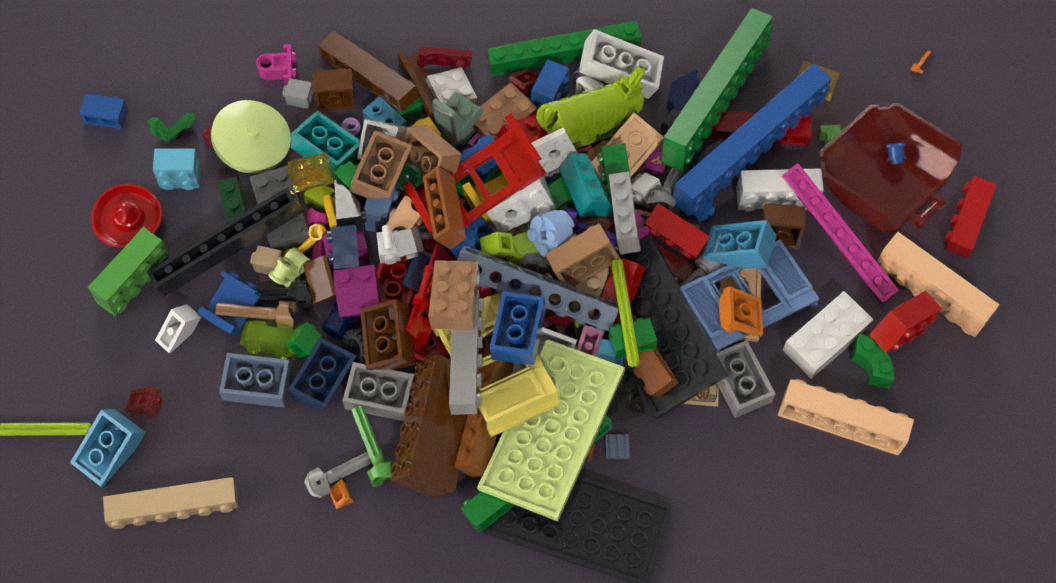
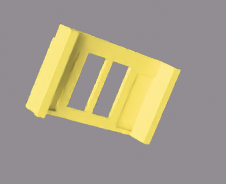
M497 293L483 298L484 311H480V317H483L484 327L480 330L479 335L485 337L493 333L502 294ZM433 329L435 335L440 336L451 356L452 329ZM538 354L536 355L534 366L525 364L526 368L484 388L478 387V393H481L482 405L478 406L486 421L490 437L560 406L558 390L545 370ZM489 355L483 358V366L496 360H492V356Z

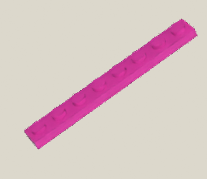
M799 163L784 173L781 177L879 301L884 303L899 291Z

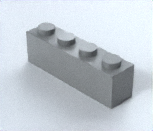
M629 171L610 174L609 181L620 254L639 252L641 249Z

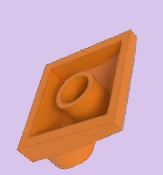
M730 286L724 289L719 299L721 327L729 333L738 330L762 336L761 298Z

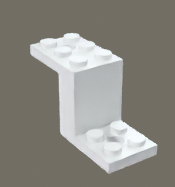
M564 127L532 142V145L542 158L539 162L546 173L561 167L570 153H578ZM542 176L486 213L499 232H506L532 220L537 215L555 209V205L545 178Z

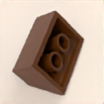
M394 299L360 309L366 369H400L415 365L413 337L405 332L410 317L409 304Z

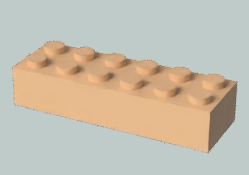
M899 232L886 245L877 261L886 274L894 278L899 285L909 289L914 296L926 290L943 308L940 313L945 315L948 321L960 326L968 335L976 337L1000 305Z
M799 379L790 380L777 415L898 456L908 443L914 419L909 418L906 414H896L882 406L868 405L864 400H853L847 398L845 394L832 393L824 387H814Z

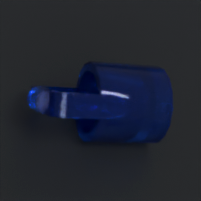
M336 301L321 328L332 338L342 341L344 339L343 335L351 330L359 316L340 318Z

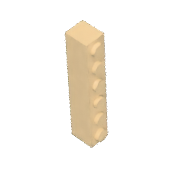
M233 477L103 497L105 523L112 527V529H121L129 524L141 526L147 524L148 521L166 522L168 518L174 517L186 519L194 514L207 516L214 511L226 513L233 511L234 508H239L237 487Z

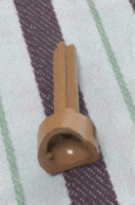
M280 301L277 309L217 303L215 314L268 320L276 319L277 328L293 329L294 320L291 315L295 312L296 302Z

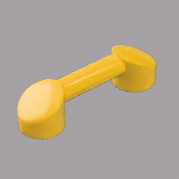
M322 224L310 226V237L297 249L304 254L317 240H322V235H326L325 227ZM287 249V250L284 251L283 257H285L286 253H287L290 249Z

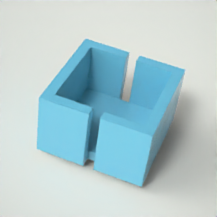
M154 149L153 172L160 188L165 190H172L174 188L192 190L200 188L201 165L195 149Z

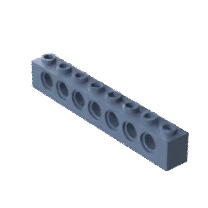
M464 245L457 261L477 262L482 267V271L479 272L478 286L495 288V291L499 294H502V291L545 297L546 309L553 310L556 315L561 317L570 316L577 323L594 325L593 328L598 331H609L619 311L618 303ZM497 271L502 275V278L496 280L492 278L491 273ZM518 279L522 285L514 287L510 281ZM537 286L541 289V293L533 294L530 288ZM558 294L561 299L559 301H552L550 295ZM572 301H577L580 303L581 306L577 309H573L570 307L569 303ZM596 308L600 311V314L592 316L589 310Z

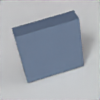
M629 434L605 435L606 459H630Z

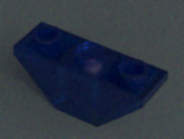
M694 69L672 81L666 106L669 112L676 109L681 113L693 95L694 89H697L701 78H697L698 70Z

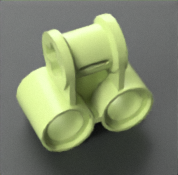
M294 247L286 253L285 257L278 258V264L273 271H270L269 277L274 282L282 284L285 288H295L297 281L301 280L300 274L305 272L303 264L311 260Z

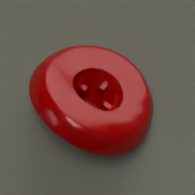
M119 184L106 190L95 202L91 215L92 228L96 236L105 244L116 248H124L143 227L153 234L157 232L162 220V208L157 197L148 189L135 184Z

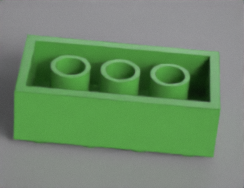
M143 227L88 286L96 303L115 317L118 313L123 312L127 307V303L132 298L138 296L146 282L151 281L147 271L169 258L163 241Z

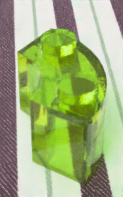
M247 321L245 323L239 344L246 347L247 351L251 353H271L281 359L296 356L285 346V343L296 329L279 324L278 328L266 326V321Z

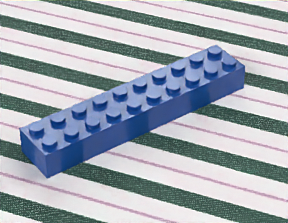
M815 63L812 64L675 183L673 192L675 205L688 217L693 213L697 214L707 200L712 201L721 188L725 189L730 185L732 178L735 176L739 177L741 171H745V167L748 164L753 165L762 152L766 153L771 149L773 142L776 140L780 141L786 135V131L789 128L794 129L803 116L807 117L810 115L814 106L821 105L827 97L825 95L830 89L829 84L832 78Z

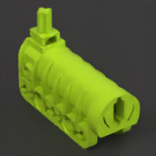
M636 66L630 76L622 77L603 88H595L592 91H585L570 98L566 97L559 101L543 104L537 111L536 119L542 129H545L548 134L564 127L576 149L613 137L633 113L638 115L643 107L644 97L641 90L644 86L640 81L645 75V69Z

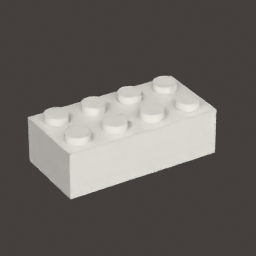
M594 29L585 40L579 73L612 84L622 77L630 76L635 67L639 66L645 69V75L640 81L644 86L641 92L643 97L649 99L659 89L664 56Z
M789 169L741 171L736 187L738 210L749 212L755 209H763L765 203L804 205L781 177ZM803 169L823 193L821 169Z
M844 291L786 341L783 351L812 379L856 340L858 334L866 332L874 319Z

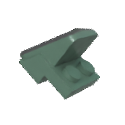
M456 92L446 104L437 99H434L432 102L435 124L441 133V137L453 147H458L460 144L464 146L476 131L472 127L484 111Z

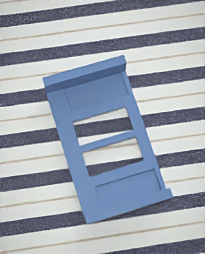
M775 241L768 267L758 269L781 303L765 311L762 309L763 328L806 306L812 310L818 306L817 302L819 301V297L813 290L812 285L782 241ZM727 265L680 287L716 353L720 349L750 335L738 330L729 333L721 327L719 299L722 295L715 286V283L732 276L741 291L753 295L738 273L746 268Z

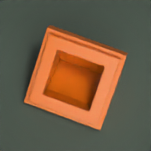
M339 480L330 488V495L336 509L354 502L347 483L343 480Z

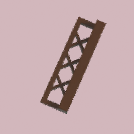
M404 51L398 52L399 66L406 79L415 83L417 94L423 103L422 108L426 116L430 117L435 124L432 110V102L435 98L426 82L428 75L424 67H420L417 64V54L406 57Z

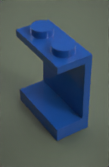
M222 271L221 275L225 277L207 308L201 306L197 314L226 332L237 336L248 317L216 315V304L255 306L262 294L256 291L258 287L247 281L246 284L241 282V276L230 271L228 274Z

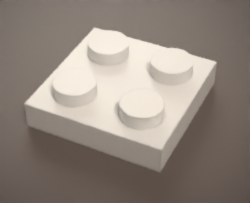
M462 67L429 75L426 78L434 98L443 104H446L455 92L472 103L477 100V96Z

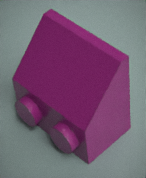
M375 265L333 270L340 318L361 315L360 309L381 303L378 274Z

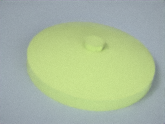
M243 100L227 105L217 114L211 129V141L216 154L225 164L240 172L257 174L270 171L282 163L290 148L291 134L287 122L274 108L262 102Z

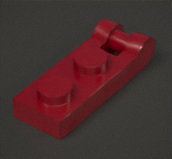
M422 46L418 51L417 64L420 67L431 64L470 68L472 50Z

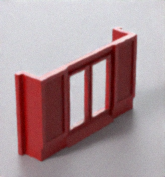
M512 113L505 117L512 129L459 164L457 172L453 175L456 183L470 173L486 201L468 213L459 199L464 229L519 190H523L546 174V171L539 162L542 158ZM493 157L510 184L491 197L475 169ZM409 182L404 188L428 231L432 234L425 188L418 192L412 183Z

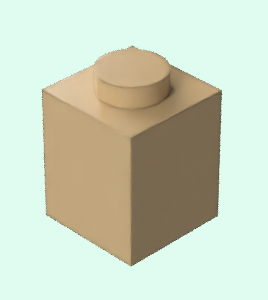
M258 245L256 252L252 253L250 262L255 272L269 275L270 271H273L278 264V258L283 257L281 250Z

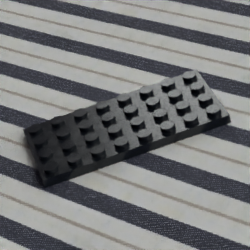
M649 235L640 241L641 251L619 254V257L645 267L630 307L631 314L636 316L637 319L650 318L657 338L656 348L679 382L661 397L649 395L643 387L645 383L642 378H638L632 370L634 367L629 366L655 418H660L728 377V374L653 236Z
M578 475L558 521L515 505L484 529L482 533L629 583H648L672 506Z

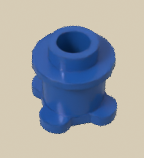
M906 143L886 145L889 155L887 161H891V164L903 163V159H907L904 153Z

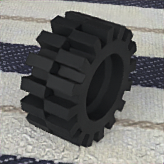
M362 327L347 331L343 335L342 343L344 345L342 349L357 356L354 362L366 365Z

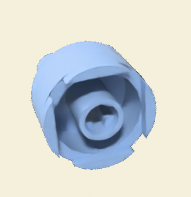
M553 210L537 215L532 219L530 230L527 231V237L534 243L540 254L546 256L545 254L550 252L552 248H557L566 243L571 237L576 236V233L573 234L572 227L575 226L568 213L563 210Z

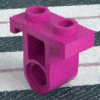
M291 44L283 45L284 53L262 54L257 58L256 64L259 76L262 79L284 80L285 85H288L289 78L297 80L296 68H293V63H297L296 52L292 51Z

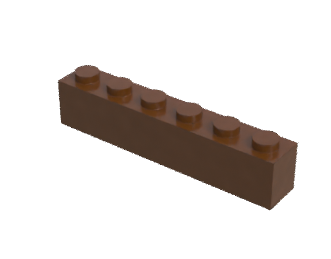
M333 31L318 44L323 59L338 69H352L355 81L377 96H380L400 112L405 111L418 99L417 87L413 81L406 80L398 71H393L386 63L378 61L371 53H366L358 44L351 43L344 35Z

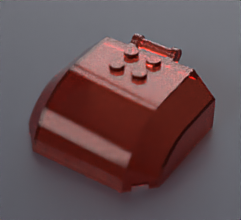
M891 103V106L886 107L870 104L819 151L822 177L830 191L844 206L882 232L894 233L907 221H910L916 229H921L925 225V221L938 208L941 209L946 204L945 199L938 195L937 192L946 184L959 163L963 143L900 103ZM906 143L904 153L907 159H903V163L891 164V161H887L889 155L886 145ZM929 200L933 202L920 216L915 214Z

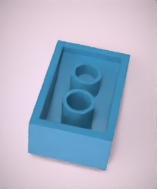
M767 220L712 226L703 259L746 269L766 268L769 264L776 234Z
M101 409L70 463L99 486L103 487L136 450L146 432L117 410Z

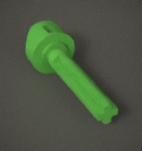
M363 405L353 408L351 411L373 464L372 469L368 470L367 474L374 488L381 486L387 477L391 479L390 470L394 462H384Z

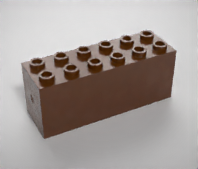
M438 354L418 363L414 369L415 378L409 390V403L404 411L406 415L405 421L400 428L401 438L395 449V463L390 470L392 475L391 483L434 498L454 492L456 489L459 469L455 468V463L467 420V414L451 415L449 406L451 359Z

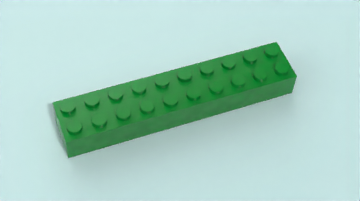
M751 8L664 136L661 163L682 172L687 165L690 166L692 164L694 154L700 152L704 139L709 138L712 127L719 123L722 112H726L729 107L730 100L735 99L739 86L742 87L744 85L747 74L752 73L755 62H759L763 55V50L768 49L771 43L769 36L774 27L772 25L773 16Z

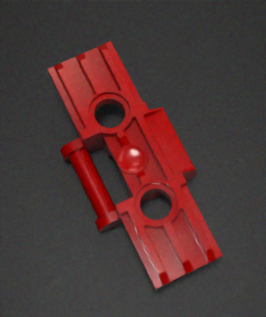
M438 244L435 245L429 265H426L422 274L424 277L418 294H415L412 305L414 306L405 328V332L423 345H427L432 331L428 315L435 260H457ZM424 309H426L427 311L426 318H424L422 315Z

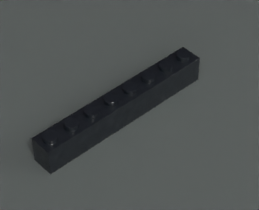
M287 187L147 271L155 289L166 296L302 214L304 210L297 197Z

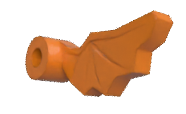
M928 50L918 64L914 63L910 70L914 73L919 72L922 74L924 71L920 67L932 52Z

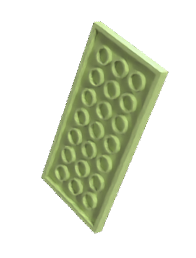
M547 339L539 358L558 390L560 406L504 431L477 488L481 492L558 521L622 379L625 367Z

